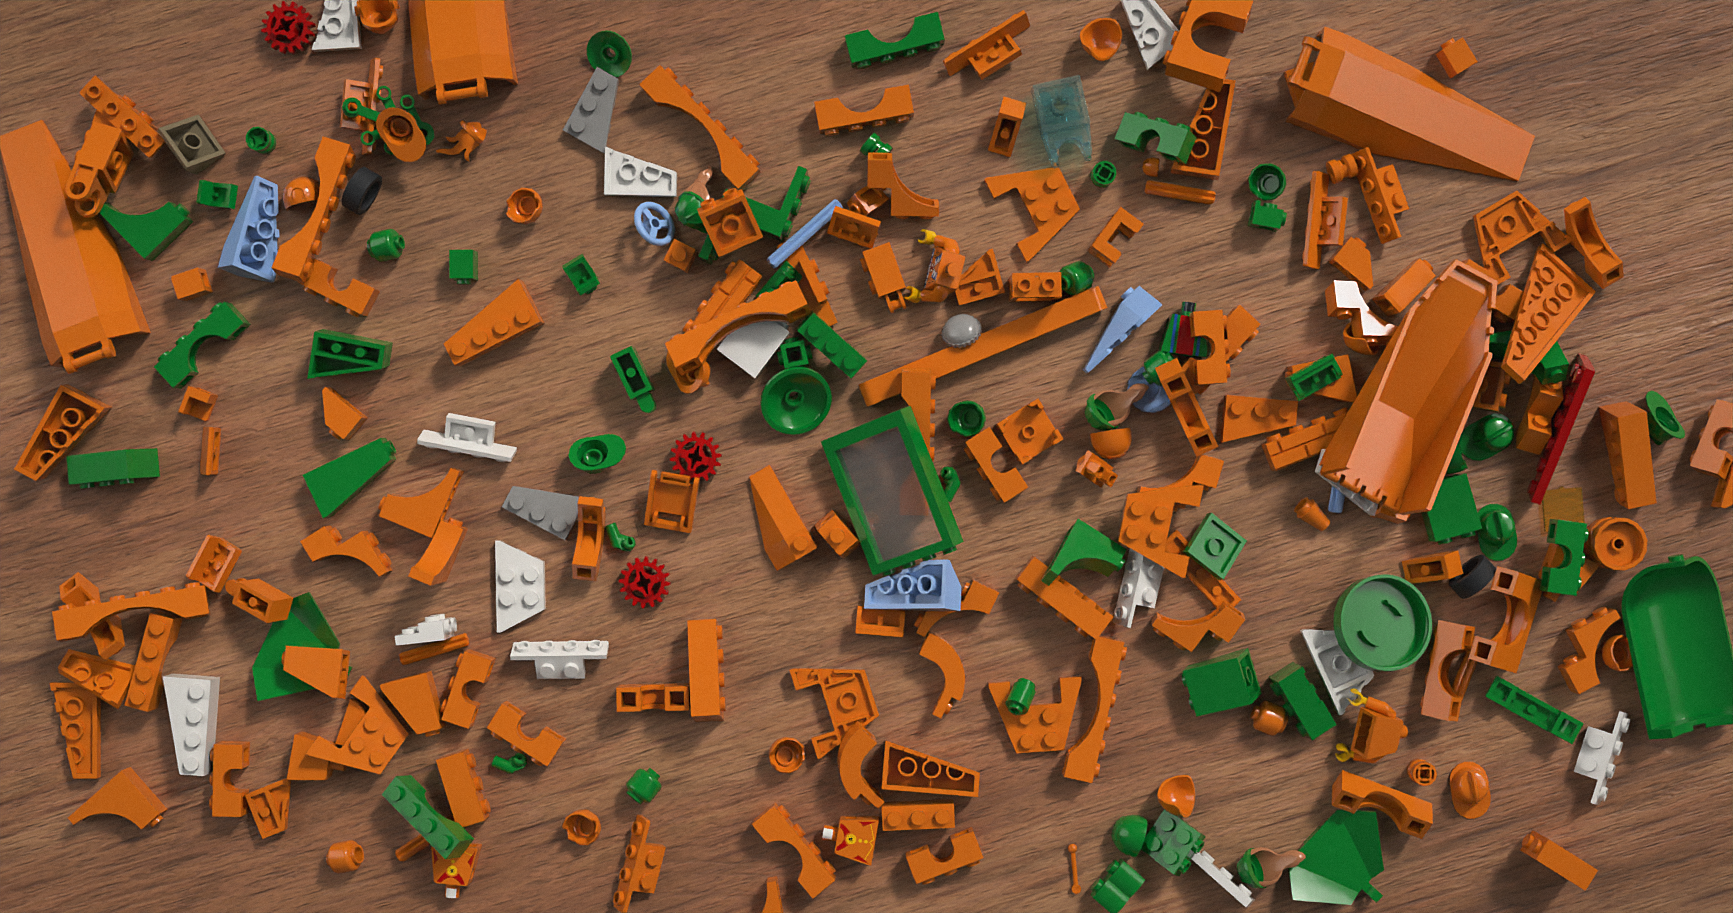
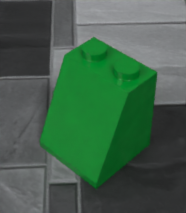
M1248 648L1188 665L1183 670L1182 682L1185 687H1188L1190 694L1189 705L1192 710H1195L1196 717L1251 705L1262 694Z

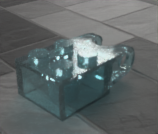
M1080 75L1032 85L1031 94L1040 136L1053 169L1059 167V149L1065 143L1077 145L1085 161H1091L1090 119ZM1057 101H1060L1061 105L1066 106L1063 111L1055 108Z

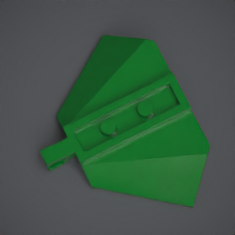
M310 592L293 598L287 620L272 623L252 666L257 701L316 689L283 670L282 654L286 646L340 648V642ZM351 666L348 668V676L353 668Z
M1337 809L1321 827L1318 826L1303 842L1304 845L1298 851L1304 853L1306 858L1296 867L1288 868L1292 900L1351 905L1358 893L1363 890L1377 903L1383 895L1369 883L1372 878L1384 871L1376 812L1357 810L1353 814Z

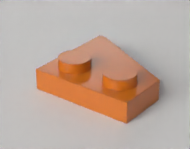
M993 248L989 249L961 275L959 286L955 291L958 306L1005 293Z

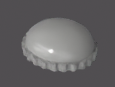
M959 314L951 317L945 323L941 335L943 341L950 347L961 348L969 346L975 340H978V337L981 336L982 327L980 321L974 318V316Z

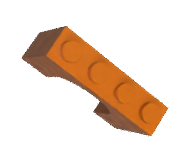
M1187 0L1186 6L1189 7L1188 11L1182 12L1178 24L1181 26L1180 31L1174 32L1171 40V45L1174 46L1172 51L1167 50L1163 60V64L1166 65L1165 75L1221 92L1231 59L1203 51L1193 42L1191 35L1197 29L1208 25L1220 26L1243 33L1251 14L1253 0Z
M1497 566L1490 589L1505 596L1507 601L1506 618L1501 630L1494 638L1485 639L1475 636L1468 659L1517 673L1542 594L1540 590L1541 580L1521 572Z

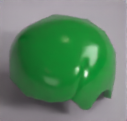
M1271 163L1258 165L1251 171L1248 177L1250 191L1256 197L1265 201L1278 198L1283 194L1287 185L1286 175L1278 166Z
M965 400L956 403L949 410L947 421L953 432L959 433L964 437H970L978 434L985 427L986 415L981 405L974 401Z

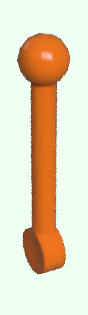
M1070 844L1068 851L1071 853L1073 874L1071 889L1073 893L1078 894L1081 891V887L1078 884L1075 854L1077 846Z

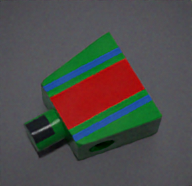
M1182 302L1181 314L1169 315L1158 351L1202 359L1207 357V340L1203 337H1191L1189 313L1196 311V303Z

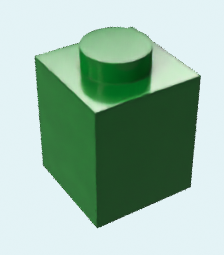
M449 250V279L457 281V285H471V281H478V252L475 250Z

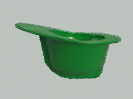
M1647 392L1645 398L1650 410L1647 413L1649 436L1654 443L1662 445L1672 438H1684L1685 431L1677 421L1668 402L1657 392Z
M1497 413L1487 415L1470 424L1463 430L1460 436L1459 445L1462 453L1472 460L1482 461L1503 451L1514 439L1513 424L1508 417Z
M614 434L586 437L573 443L569 449L568 456L574 467L589 474H597L619 463L625 455L626 445L620 436Z
M1499 504L1486 505L1478 511L1482 529L1477 530L1479 546L1487 558L1494 561H1502L1509 558L1517 547L1515 522L1511 512L1506 507Z

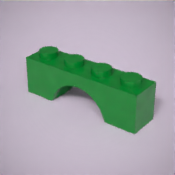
M934 12L915 17L910 33L900 41L893 43L880 41L867 29L845 35V42L852 68L865 69L870 67L873 62L880 61L881 64L894 61V57L904 55V58L915 56L918 54L917 51L927 49V52L936 51L941 48L940 45H944L945 38L939 14Z
M220 302L210 310L211 314L206 319H200L194 324V330L190 334L180 337L175 343L176 346L170 352L166 351L158 358L159 362L154 368L173 388L182 389L199 373L196 366V355L199 347L206 340L217 336L235 340L251 325L232 303Z
M411 775L396 776L382 796L445 860L461 857L474 838L459 823L451 821L435 811L425 798L426 790Z

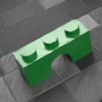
M1125 112L1115 140L1123 147L1144 152L1150 140L1160 137L1156 151L1165 159L1186 164L1197 137L1190 131L1191 128L1184 124L1177 123L1174 126L1169 124L1167 120L1159 117L1152 120L1140 112H1135L1134 114Z
M812 310V313L797 327V331L852 379L867 362V359Z
M1550 519L1546 543L1560 546L1564 553V559L1557 567H1543L1540 583L1541 591L1577 596V591L1580 590L1582 584L1581 577H1579L1580 569L1585 562L1583 548L1589 536L1586 523Z

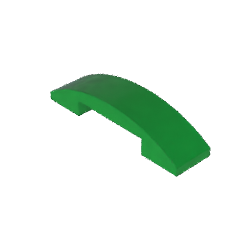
M1497 675L1485 694V697L1570 744H1573L1584 724Z

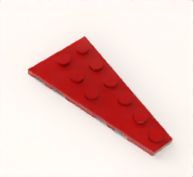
M1578 353L1568 384L1563 389L1564 399L1552 417V422H1554L1552 436L1545 445L1542 458L1538 461L1536 477L1530 481L1527 489L1530 501L1541 505L1596 372L1586 355Z

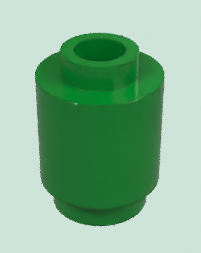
M1020 678L1013 684L1005 702L1009 712L1014 715L1026 714L1036 693L1035 684L1025 678Z

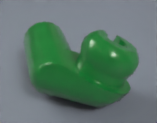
M946 466L941 469L940 475L946 485L944 490L946 498L951 503L961 483L956 470L953 467Z
M616 522L605 526L610 543L614 548L625 552L633 550L636 545L635 539L620 534Z
M517 753L508 760L496 755L491 766L513 774L526 766L527 758L523 753Z

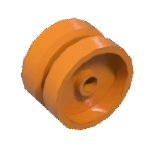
M1603 517L1595 520L1587 527L1589 536L1587 542L1584 543L1583 549L1586 557L1598 564L1599 567L1611 570H1628L1643 560L1647 552V538L1644 530L1638 523L1628 518Z

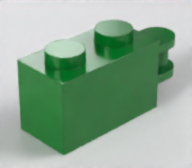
M630 346L611 355L610 358L630 400H637L643 412H654L656 403L651 392L655 391V388L635 347Z

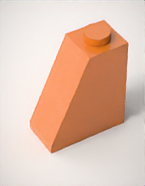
M1418 258L1413 260L1381 289L1372 300L1386 316L1400 313L1436 276L1432 272L1433 267L1424 259Z
M1349 355L1337 356L1335 360L1343 375L1340 379L1311 395L1352 403L1357 398ZM1313 362L1288 366L1285 378Z
M286 646L282 654L284 671L332 698L345 699L350 659L349 650Z
M432 670L380 684L382 692L417 735L425 733L426 737L440 733L439 729L446 726L445 721L441 720L443 713L440 712L441 705Z

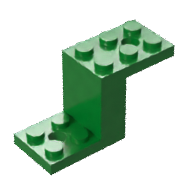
M797 167L780 210L746 197L763 235L780 242L783 241L784 237L789 238L793 228L791 219L793 215H798L802 206L801 194L807 193L811 183L806 168ZM707 234L698 257L703 262L712 265L713 260L717 261L719 256Z

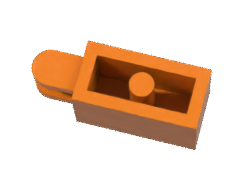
M890 242L863 251L864 258H861L860 262L864 273L869 271L872 280L868 281L872 295L877 294L879 299L885 297L891 314L894 313V310L901 307L906 309L901 293L902 290L906 289ZM897 292L899 298L890 301L888 295Z
M239 578L226 582V591L234 596L232 604L266 623L287 620L293 597L259 578L251 580Z

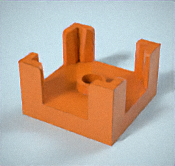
M1120 207L1096 237L1087 252L1110 268L1119 259L1121 252L1109 243H1112L1119 231L1128 238H1132L1135 233L1139 232L1144 223Z
M1039 398L996 423L1020 465H1023L1037 454L1063 440L1060 432L1054 428L1043 410L1044 407Z

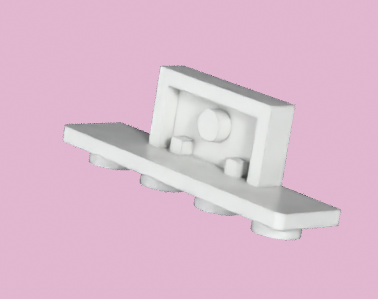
M448 413L446 416L445 434L423 430L417 439V444L424 445L426 448H440L451 453L461 452L471 454L477 458L487 457L498 462H511L517 452V447L494 443L496 422Z
M1131 548L1125 564L1124 576L1113 618V623L1131 628L1136 605L1155 608L1164 567Z
M600 640L514 642L510 659L535 660L537 679H585L584 659H607L609 642Z
M1619 711L1612 734L1590 726L1587 728L1574 772L1597 779L1591 800L1592 804L1599 805L1607 797L1608 788L1605 786L1608 778L1611 779L1615 772L1616 765L1613 764L1615 755L1619 756L1623 742H1620L1622 732L1626 733L1629 727L1630 719H1627L1628 713Z

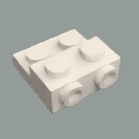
M445 614L425 617V621L418 623V626L402 629V633L395 636L396 645H405L451 638L454 636V632L457 631L456 618H445Z

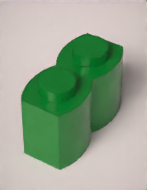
M1122 858L1111 862L1106 869L1107 875L1103 879L1098 878L1091 886L1092 892L1090 895L1110 913H1118L1145 881L1143 876Z

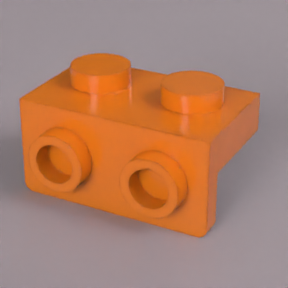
M207 535L194 561L190 565L186 577L199 581L213 592L220 593L242 550L224 538Z

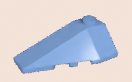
M254 176L224 244L218 268L240 277L266 282L275 281L276 273L271 267L278 252L277 238L280 237L276 221V215L279 213L277 184L259 176Z
M1140 286L1135 289L1130 287L1120 296L1123 301L1118 304L1083 371L1086 374L1089 373L1113 351L1115 346L1123 342L1131 334L1130 332L1142 325L1162 304Z
M950 560L923 561L917 566L903 569L900 573L866 584L864 609L960 611L961 585Z

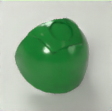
M1140 815L1122 816L1115 822L1111 838L1120 852L1133 858L1139 854L1147 831V819Z

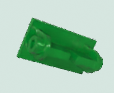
M785 261L756 296L758 297L765 292L770 293L778 289L785 282L796 280L799 283L803 276L788 261Z

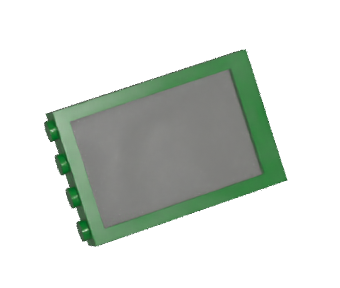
M911 406L821 441L873 576L882 573L883 577L896 572V567L901 565L903 569H907L916 565L915 560L921 558L923 561L934 559L937 557L935 553L940 551L943 552V555L949 554L957 550L956 545L964 542Z

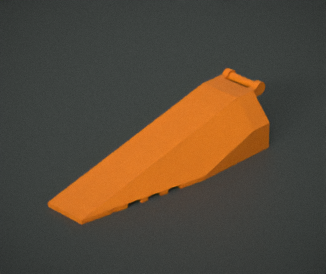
M408 0L418 95L424 100L429 99L428 92L435 88L439 105L447 104V101L475 96L480 98L488 97L486 79L507 80L513 85H518L505 0ZM477 81V86L451 91L445 90L446 85Z
M1324 27L1317 35L1321 42L1308 36L1303 38L1302 51L1293 75L1289 76L1287 84L1304 92L1294 111L1287 117V123L1358 149L1369 147L1370 152L1374 155L1411 160L1422 164L1438 165L1448 169H1459L1470 173H1480L1485 176L1519 181L1535 138L1531 133L1413 66L1347 34ZM1312 50H1315L1318 54L1308 81L1302 79L1310 54Z
M43 120L1 135L0 153L26 279L41 341L50 365L64 367L66 372L71 374L76 372L78 368L100 359L115 357L116 351L111 341L112 338L131 334L147 335L151 333L116 242L98 215L86 218L77 213L75 201L68 197L65 190L71 173L70 165L65 156L62 155L58 144ZM75 186L72 189V193L77 195L78 187ZM91 201L83 203L81 210L90 211L94 205ZM98 343L102 344V349L76 359L73 357L75 352Z

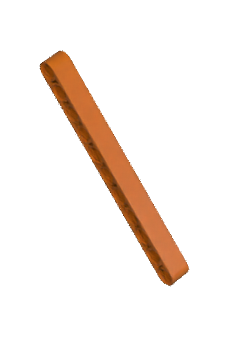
M1096 286L984 332L978 337V340H975L969 346L945 348L859 384L858 387L866 406L869 407L901 394L902 369H931V375H936L937 379L1098 313L1108 307L1099 286Z

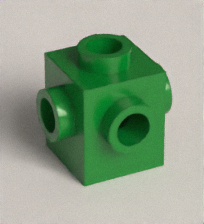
M799 337L784 340L785 344L780 345L781 351L777 352L780 366L784 365L785 369L809 365L808 360L813 359L810 345L805 346L804 340L799 341ZM792 352H799L800 358L798 360H792Z

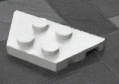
M496 540L497 633H500L546 609L545 561L533 557L518 548L516 549L501 540Z
M1300 630L1337 714H1344L1346 707L1350 704L1347 698L1353 700L1358 696V694L1352 693L1350 689H1357L1361 693L1362 688L1374 677L1373 671L1358 666L1344 654L1337 642L1334 630Z

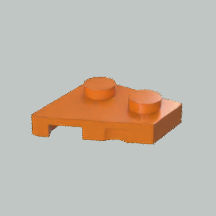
M287 778L245 794L262 839L282 832L288 827L291 780H287Z

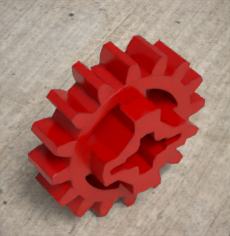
M282 1L280 8L274 4L273 12H265L269 16L268 20L262 19V22L267 27L261 29V32L268 35L264 40L267 43H272L271 48L274 50L279 49V52L282 54H286L287 50H289L292 55H295L296 48L303 52V44H312L308 40L309 36L315 37V33L310 31V29L316 27V24L309 21L313 16L309 12L305 13L306 8L302 5L298 7V4L293 1L290 6L285 1ZM286 13H294L297 14V16L293 15L292 17H289L286 15ZM288 24H290V26H289L290 31H289V32H287V30H288L287 25H288ZM289 39L291 43H283L280 40Z
M694 431L691 438L683 434L684 441L676 440L678 448H671V451L675 453V457L670 458V461L676 462L672 469H679L681 471L679 474L690 476V482L695 477L700 478V481L701 477L706 481L710 480L708 474L716 475L717 472L714 467L721 466V463L717 462V458L722 457V454L716 453L720 445H712L711 443L714 438L710 437L706 440V433L703 432L700 437H697ZM696 441L693 448L689 450L683 449L688 443ZM705 444L709 447L712 458L706 455L704 451ZM698 450L702 460L694 464L690 455L695 454ZM680 457L685 458L688 464L687 470L683 467ZM702 465L709 466L704 472L696 474L698 467Z
M645 556L643 562H641L640 558L637 557L635 558V565L631 562L627 563L629 570H621L625 578L619 579V582L624 584L620 592H627L624 599L632 598L633 606L641 602V608H645L649 602L650 606L654 607L655 600L661 603L663 601L661 595L669 594L665 586L671 585L672 582L666 581V577L671 574L670 572H663L666 565L658 566L657 558L649 562V556ZM645 566L653 568L657 571V574L648 572ZM636 569L635 572L637 576L635 580L630 583V576L632 572ZM642 576H644L645 579L651 580V583L648 584V588H646L645 585H640V581L643 580ZM661 581L659 591L656 594H654V587L656 583ZM633 591L642 592L645 598L637 596Z

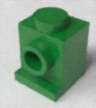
M1255 200L1251 204L1248 227L1276 232L1281 226L1285 225L1287 212L1277 209L1278 205L1263 203V206H1260L1261 201Z

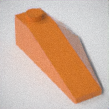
M768 465L749 476L764 549L778 571L813 551L818 545L771 466Z

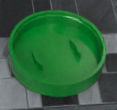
M1381 574L1362 578L1347 587L1336 604L1333 626L1340 648L1352 662L1367 670L1385 672L1406 668L1422 656L1431 638L1432 617L1427 601L1413 584L1398 576Z

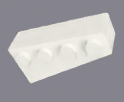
M187 674L163 676L179 774L205 776L213 771L210 752L216 739L220 677Z

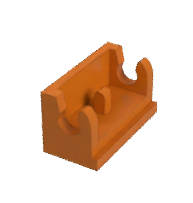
M858 605L855 633L903 637L905 610L864 609V606Z

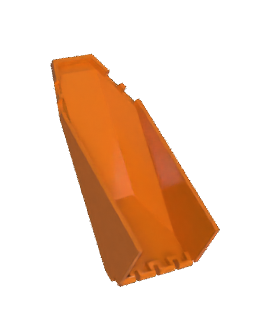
M1457 259L1447 266L1405 314L1325 450L1319 464L1322 466L1321 476L1335 483L1341 477L1339 485L1356 494L1361 489L1360 496L1376 504H1379L1381 501L1380 506L1395 514L1407 515L1431 511L1492 358V353L1489 352L1490 335L1494 334V328L1491 327L1492 310L1496 309V280Z

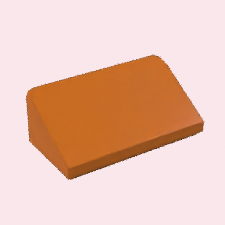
M203 427L200 474H218L221 428Z

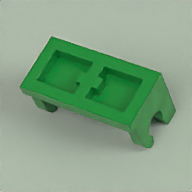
M1328 354L1285 379L1297 401H1300L1340 379L1343 373L1334 355Z

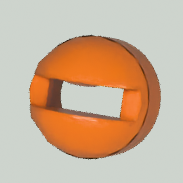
M1151 157L1144 160L1143 172L1148 176L1158 177L1160 158Z

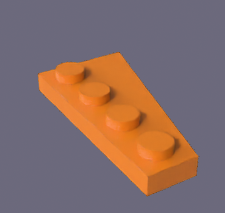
M74 682L49 683L51 691H54L56 699L54 704L56 712H59L62 724L60 728L62 736H65L66 752L73 779L100 778L101 699Z

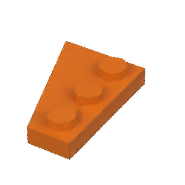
M1225 395L1221 442L1295 426L1298 401Z
M68 649L58 666V671L61 675L119 709L128 693L135 665L111 659L105 660L99 656Z

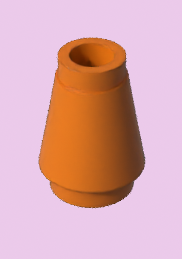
M1303 498L1294 509L1299 519L1319 531H1324L1330 524V520L1313 499Z

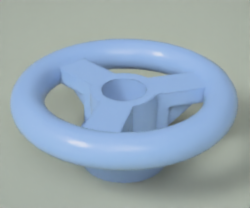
M644 202L636 208L634 223L641 237L655 246L669 244L675 235V225L669 212L654 202ZM648 209L657 211L665 220H659L657 217H654ZM668 228L665 238H656L658 230Z

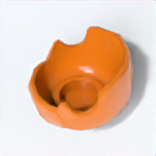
M522 187L515 190L506 201L508 207L506 215L515 223L529 224L535 222L542 213V199L531 188Z
M1612 636L1605 641L1602 647V659L1612 670L1624 672L1633 667L1626 636Z
M792 737L777 739L769 749L770 764L780 773L790 774L798 770L805 760L803 744Z
M578 809L565 818L562 829L566 830L568 840L578 845H590L598 839L601 823L597 815L590 810Z

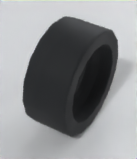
M366 167L360 168L352 176L344 190L341 200L342 206L358 215L365 213L379 193L382 185V176Z
M1477 555L1462 565L1463 574L1451 578L1449 586L1460 598H1469L1482 590L1493 579L1496 567L1484 555Z

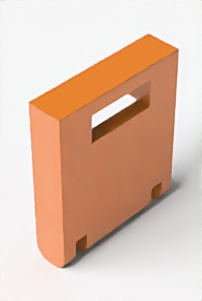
M652 469L644 525L691 533L700 478L695 477L693 484H690V476L664 471L661 472L660 478H657V470ZM659 511L682 515L680 522L658 518Z

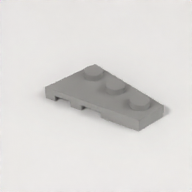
M597 67L563 128V131L604 154L605 147H607L608 134L610 133V123L619 79Z
M512 486L502 507L559 538L567 540L578 519L577 503L579 496Z

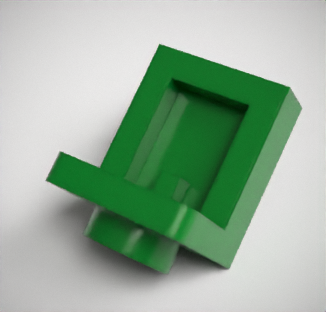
M200 180L196 202L215 208L235 209L238 185Z
M583 254L562 266L580 296L584 293H592L597 289V285L600 284L598 276Z

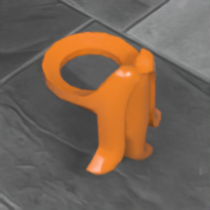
M462 120L460 125L463 129L455 137H446L450 143H458L451 149H438L436 153L457 155L466 150L464 158L470 162L469 156L471 152L484 141L487 130L482 128L480 122L466 123Z

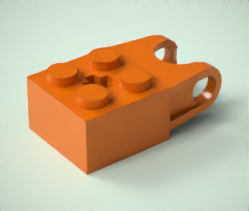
M93 122L91 129L85 133L84 144L81 150L76 152L75 163L65 190L68 197L75 201V209L82 217H94L100 212L109 194L116 193L134 153L122 129ZM75 186L78 187L77 195L72 193V189ZM87 201L94 202L92 210H81L83 203Z

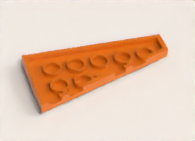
M1543 243L1536 249L1501 368L1519 384L1529 376L1596 292Z

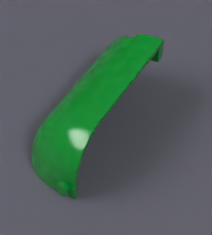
M1683 554L1668 556V561L1649 566L1641 570L1630 580L1623 593L1621 604L1623 622L1649 740L1674 738L1683 733L1694 731L1693 726L1703 723L1706 728L1733 724V649L1718 583L1712 569L1703 558L1699 556L1684 558Z

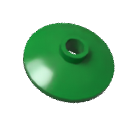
M605 30L597 32L588 41L587 57L595 70L598 67L614 77H619L630 68L632 52L627 41L621 35ZM610 48L615 52V55L610 52Z

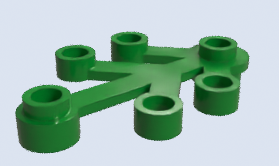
M380 86L376 92L377 98L382 101L385 109L396 108L391 98L390 88ZM382 89L387 90L388 97H381L379 91ZM403 95L399 102L401 108L415 118L420 129L427 132L425 137L426 145L430 144L434 139L433 127L421 121L414 107V98L411 95ZM353 97L347 98L342 105L343 113L349 118L362 116L376 122L380 112L362 106L361 102ZM409 98L412 102L411 106H404L403 99ZM355 103L357 105V110L350 111L348 109V104ZM376 129L372 132H363L360 140L363 145L371 146L382 137ZM366 134L371 135L373 138L372 142L366 143L363 140V136ZM385 143L384 151L389 155H394L392 152L388 151L387 144Z

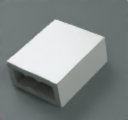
M764 321L749 324L727 335L717 350L757 379L780 349V345L791 334L787 330L789 325L780 321Z

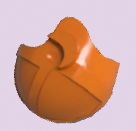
M358 0L357 6H354L355 14L360 16L363 26L374 33L385 34L398 22L397 9H400L398 0Z

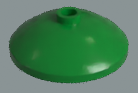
M805 367L788 368L774 375L765 385L760 399L761 411L766 422L773 429L792 435L808 432L820 425L828 415L832 403L831 390L826 380L818 372ZM791 392H796L794 396H789Z

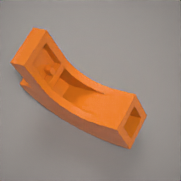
M579 496L577 503L578 535L572 561L573 579L597 581L604 542L606 507H604L603 499Z
M929 631L919 650V655L934 661L944 673V687L932 710L933 715L942 718L943 714L948 715L953 705V702L950 701L951 697L961 701L965 688V672L961 659L953 646L944 638Z
M856 721L846 732L839 746L837 756L839 774L846 791L854 800L860 795L867 805L873 804L879 808L885 802L882 794L861 775L860 771L864 757L877 744V741L871 732L859 721Z

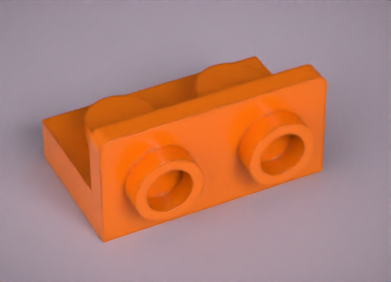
M835 206L827 233L837 238L857 243L860 246L873 248L881 221Z

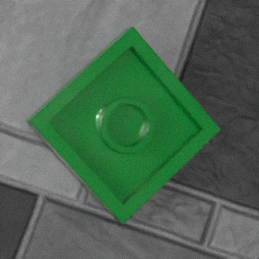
M1207 513L1183 552L1218 580H1224L1247 540L1213 513Z

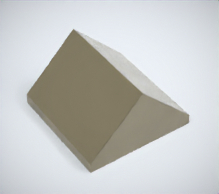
M199 114L157 130L183 168L193 174H199L226 154Z

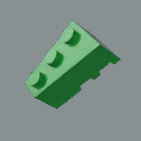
M326 329L315 331L307 379L378 370L390 366L393 342Z
M157 448L124 449L66 456L69 485L79 484L80 489L93 488L95 483L98 482L100 487L115 485L114 481H119V484H132L134 479L160 477Z
M1291 662L1269 676L1272 682L1269 686L1276 697H1282L1285 702L1282 706L1288 716H1294L1298 722L1295 727L1301 736H1307L1309 739L1314 740L1337 724L1324 702L1316 694L1314 685L1309 683L1304 673L1306 671L1303 666Z

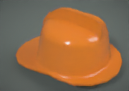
M387 108L378 115L376 120L377 131L398 159L404 162H413L419 160L424 155L426 140L415 118L410 113L400 108Z
M667 352L666 361L668 369L682 392L686 394L694 393L699 388L707 387L710 384V366L706 360L702 366L681 376L669 352Z
M1474 762L1457 764L1450 774V788L1454 808L1465 818L1475 819L1481 817L1487 812L1491 801L1487 774L1480 765Z

